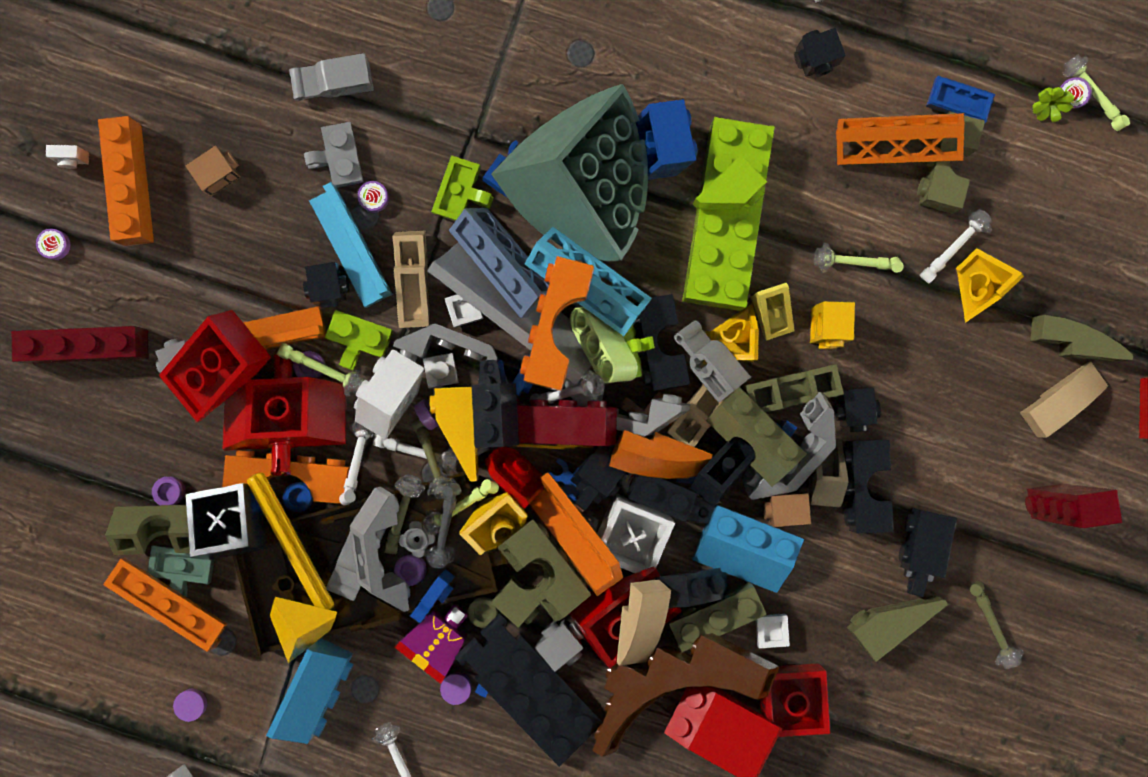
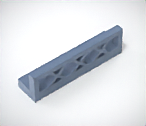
M465 208L449 229L450 233L520 318L529 317L537 307L540 295L547 294L549 283L545 282L543 277L525 265L528 256L488 208Z

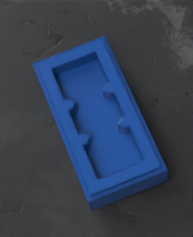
M937 76L926 107L944 113H964L965 116L981 119L986 123L995 94Z

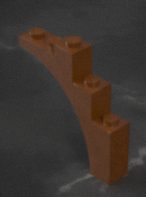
M713 633L701 635L695 640L691 648L693 657L669 645L658 647L654 650L648 660V667L650 668L640 663L619 666L616 663L610 669L608 668L606 672L607 682L604 689L612 692L614 695L610 697L606 704L605 711L607 714L604 722L595 733L594 739L596 743L592 751L602 757L615 753L626 731L637 717L657 699L677 689L712 686L734 690L757 700L767 697L779 666Z

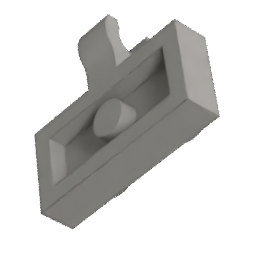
M351 122L321 127L326 151L305 152L306 166L309 169H316L329 165L331 180L336 188L364 183Z

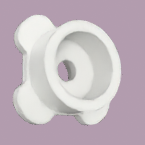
M413 521L409 525L410 529L400 536L399 544L412 552L413 556L420 558L424 556L427 546L435 542V535L433 532H427L422 527L421 522ZM416 536L420 538L419 542H415Z

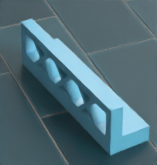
M330 182L323 186L326 191L325 193L309 200L361 302L365 308H368L393 294L339 190Z
M552 227L536 242L525 265L544 279L548 264H555L556 256L574 261L581 260L586 264L593 265L594 273L587 299L577 303L622 336H625L652 298L559 230ZM552 239L562 246L563 249H557L549 241ZM601 278H606L613 286L605 284L601 281ZM626 296H631L640 304L638 306L634 305L626 299Z

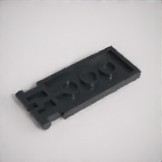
M499 613L480 632L487 641L481 645L477 639L473 638L455 656V659L462 666L468 662L478 673L475 677L476 681L560 767L603 722L520 634L514 638L504 627L508 621Z

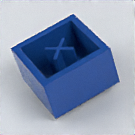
M684 99L648 104L638 115L639 121L635 122L640 140H645L648 180L677 176L696 161L698 152L696 141L692 139L690 131V111L686 109Z

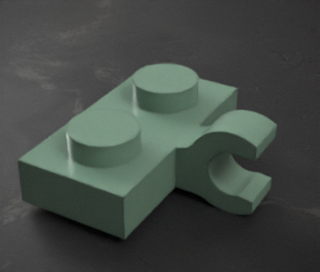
M153 545L151 546L147 572L156 578L171 579L170 587L187 597V581L203 584L211 583L215 559L192 558L190 553H175L173 547Z

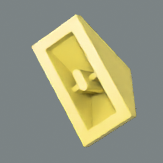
M787 283L759 291L751 296L766 341L795 331Z

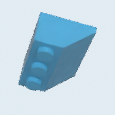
M716 505L709 523H705L692 560L711 568H721L722 572L777 593L794 568L804 539Z
M322 638L306 650L266 736L271 739L308 744L314 735L319 737L327 723V719H324L323 716L327 708L333 709L340 695V691L336 690L340 680L346 681L354 664L349 662L353 653Z

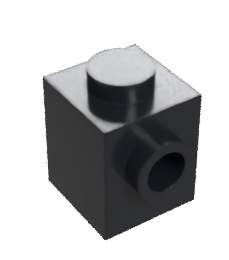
M836 28L821 33L819 30L806 33L802 36V40L799 42L794 53L796 64L799 69H803L805 77L813 74L816 77H821L832 72L833 67L840 65L846 56Z
M336 262L305 267L307 281L303 282L305 297L310 299V303L320 306L321 310L339 307L338 302L347 301L345 293H349L350 288L347 275H342L341 265Z
M874 388L843 390L844 394L837 396L838 403L834 404V415L836 421H840V427H849L850 432L868 431V425L878 424L877 418L881 416V407L879 400H875Z

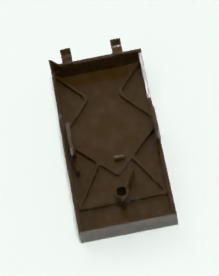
M465 472L442 477L447 483L445 486L454 483L460 485L461 493L456 496V504L479 487H473L472 481L470 482ZM436 480L413 485L412 487L415 488V491L409 501L400 531L401 535H404L410 529L409 525L411 522L419 521L427 532L434 533L435 542L427 546L424 556L421 557L427 566L425 578L420 583L409 586V610L405 612L371 594L362 586L354 601L327 590L334 602V606L329 610L336 611L337 615L331 630L323 637L348 630L352 633L400 620L405 614L415 610L437 577L445 569L455 576L450 583V586L454 589L443 603L437 601L434 606L498 592L500 585L495 566L508 564V560L500 550L492 553L489 550L479 555L460 535V530L477 508V501L451 518L445 548L443 549L445 550V556L436 557L433 553L437 549L440 527L435 526L433 517H440L443 514V502L446 497L443 492L444 487L436 488ZM403 488L390 492L397 498L399 505L404 494ZM488 493L487 497L485 498H490V493ZM368 498L353 501L348 505H339L289 519L325 587L331 578L339 555L349 535L350 525ZM270 524L265 525L267 549L233 555L258 656L282 649L270 618L275 597L314 606ZM392 526L386 529L380 542V548L377 549L384 574L394 573L396 562L401 557L412 554L405 547L400 546L399 542L396 555L383 553L384 541H387V536ZM416 536L415 542H419L420 538Z

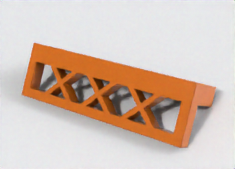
M964 113L838 119L836 130L837 165L963 161ZM943 138H957V151L943 152L936 145ZM920 139L927 145L919 153H911L904 146L910 140ZM879 141H889L894 146L888 154H880L873 147ZM844 142H857L863 149L857 155H844Z
M319 306L243 322L265 350L280 347L282 343L291 345L323 338L327 333L323 313Z
M546 473L541 477L545 489L532 500L529 507L598 596L623 579L619 561L552 476Z
M126 558L119 560L103 585L206 652L217 648L221 642L219 637L227 623Z

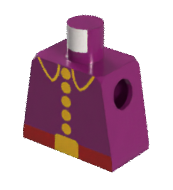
M453 604L445 616L434 609L421 623H418L394 648L441 684L467 637V634L459 626L467 618L468 613L457 604Z

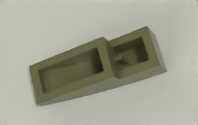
M1049 315L1032 318L1030 341L1060 344L1059 356L1112 362L1133 360V354L1120 343L1085 324Z

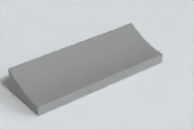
M459 242L440 258L433 261L427 270L430 274L529 350H532L533 344L528 343L532 325L538 326L541 313L536 312L537 307L529 317L520 318ZM560 312L553 326V339L558 350L570 360L566 378L577 385L592 365L572 331L570 319Z

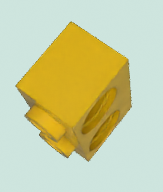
M823 301L812 307L810 344H819V349L836 350L837 348L844 347V343L853 341L855 302Z

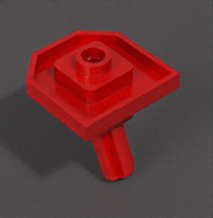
M507 446L498 447L485 459L490 477L499 485L497 493L492 494V497L508 492L525 509L544 488L541 480L543 475L515 449Z

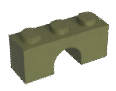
M948 112L947 114H958V113ZM964 115L963 156L968 157L978 150L985 123L984 120ZM943 138L936 146L943 152L957 151V138ZM950 161L925 162V166L928 169L926 177L921 179L918 186L917 195H920L918 205L951 214L963 209L970 179L956 175L950 167Z
M837 364L741 387L765 413L807 403L814 399L819 392L825 394L826 398L844 394Z
M740 387L725 399L706 420L727 442L733 437H740L753 447L756 458L750 465L771 487L778 483L807 455Z
M186 505L114 508L105 534L114 555L145 554L149 542L161 535H169L175 553H190Z
M532 520L498 548L516 572L530 563L539 564L547 571L548 585L536 598L556 622L567 616L591 596V593L587 590L588 584L579 573L575 574L568 565L569 559L561 549H556L549 541L550 535L545 527L540 523L536 524Z
M550 535L549 541L553 544V546L556 549H561L557 542L554 540V538ZM569 559L568 565L576 573L577 569ZM544 568V577L540 583L534 586H526L513 576L491 601L518 628L523 622L527 625L530 624L540 612L537 609L540 602L536 596L543 592L548 585V574Z
M746 582L725 592V599L717 600L698 608L692 606L683 610L669 621V626L681 652L691 649L695 640L701 635L713 633L721 636L766 616L767 614L755 587L750 582Z

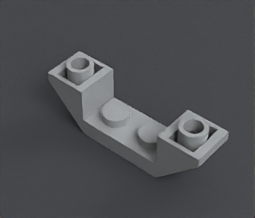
M436 323L399 338L393 344L394 347L401 349L400 354L412 361H416L417 356L426 358L434 337L438 338L436 341L437 345L453 350L454 345L466 349L464 355L472 359L481 361L482 357H486V360H499L493 346Z
M583 376L577 385L570 380L565 383V388L582 385L588 380L593 382V392H583L571 396L573 400H577V406H587V401H602L605 386L595 384V378ZM663 394V398L652 399L649 418L648 415L638 412H630L629 416L619 414V408H617V430H626L642 436L653 435L690 411L691 404L682 403V397Z
M819 392L814 399L805 405L800 413L806 427L811 431L810 434L805 436L802 444L799 446L807 455L773 487L753 467H750L742 479L749 498L754 500L796 491L836 448L834 410L825 394Z
M376 487L350 525L358 584L371 594L405 612L409 610V586L405 580H402L393 572L384 574L383 566L378 557L377 549L380 548V540L376 531L398 524L397 512L399 511V504L394 494L382 487Z

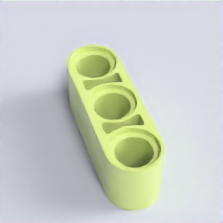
M584 307L575 308L570 316L572 331L600 381L603 383L632 381L637 375L638 366L623 336Z

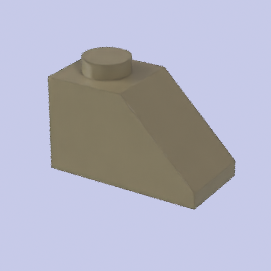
M835 437L836 448L808 477L810 505L841 507L849 483L842 438Z

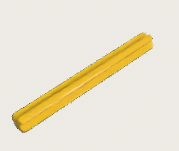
M257 473L247 479V484L313 605L328 610L334 606V602L265 474Z

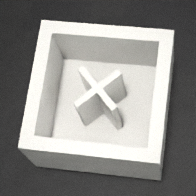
M393 349L386 358L381 356L373 368L374 376L370 381L364 380L355 394L358 397L353 407L356 409L355 422L386 440L418 394L425 368Z
M616 493L609 504L597 535L619 561L620 568L637 573L652 566L656 568L675 522L671 516Z

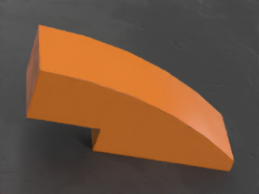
M624 430L614 446L609 466L647 477L665 479L690 478L698 475L703 467L712 459L713 454L657 432L649 440Z

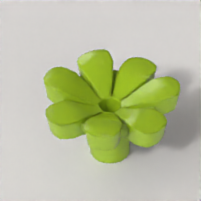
M1048 87L1038 94L1040 101L1032 106L1033 113L1037 115L1039 121H1044L1050 116L1052 122H1057L1062 118L1061 111L1067 113L1073 108L1070 102L1074 100V95L1070 91L1064 92L1061 87L1054 89Z

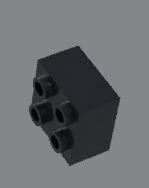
M240 483L186 494L190 557L212 560L267 549L264 513L248 484Z

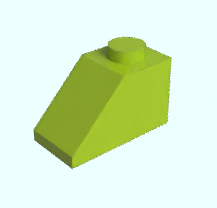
M740 155L696 197L693 205L697 209H741L747 203L752 207L765 194L761 189L767 181Z

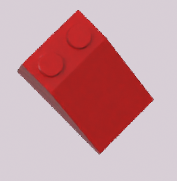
M233 310L208 316L162 370L159 377L194 420L200 422L253 378L271 356Z
M654 566L621 579L598 596L593 590L590 591L591 596L569 613L593 651L609 669L617 663L622 606L629 605L631 583L655 580V577H659L660 574ZM680 607L668 608L665 625L682 612Z
M698 686L686 688L664 733L686 749L736 777H758L782 728L720 688Z

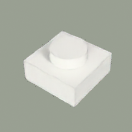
M46 145V157L55 161L58 167L75 169L77 164H89V152L78 146Z
M458 294L444 298L454 328L483 319L482 313Z
M453 353L423 358L429 389L436 388L439 385L447 386L459 383Z
M786 614L766 615L755 620L758 648L790 646L788 616Z

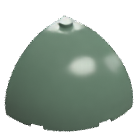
M620 84L600 91L564 110L528 136L491 173L514 207L540 233L545 235L554 227L594 257L603 261L622 260L630 249L638 232L636 224L639 213H644L647 198L648 160L645 140H640L635 123L639 121V118L624 85Z

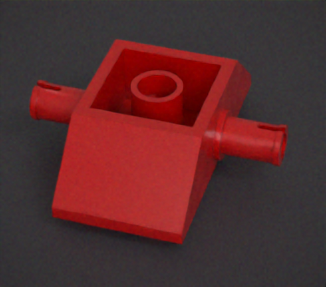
M277 354L274 355L273 379L249 380L224 401L223 450L272 448L270 474L282 476L281 472H284V476L291 474L290 458L293 447L346 444L347 386L312 377H292L293 362L291 359H283Z

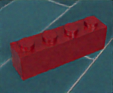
M137 326L11 331L12 362L35 364L149 359L148 329Z
M517 399L519 443L587 446L616 445L617 407H606V401H587V406H577V400H558V406H549V400L530 399V405H521V399Z
M1056 484L1027 489L1028 496L1025 499V505L1028 513L1031 514V519L1078 528L1122 523L1118 491L1115 489L1070 484Z

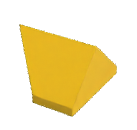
M976 248L956 268L965 323L1001 299L1024 277L1023 273Z
M753 303L712 331H706V335L711 341L717 340L722 342L738 362L752 363L758 360L759 329Z
M506 492L481 500L460 530V535L479 555H482L485 551L498 548L523 528L528 514Z
M275 597L270 618L288 663L331 630L337 615L336 611Z

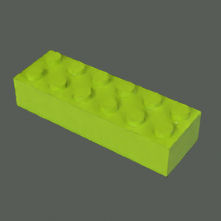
M714 117L709 129L699 195L740 155L766 180L775 127ZM764 195L752 207L747 203L741 209H697L682 302L742 311L747 307Z

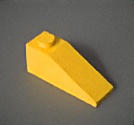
M472 387L434 388L435 395H430V413L436 414V421L470 482L478 481V448H475Z

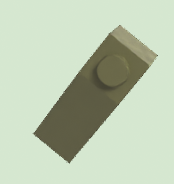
M934 595L871 608L867 611L862 610L851 618V624L846 628L867 655L877 662L949 604L945 599Z

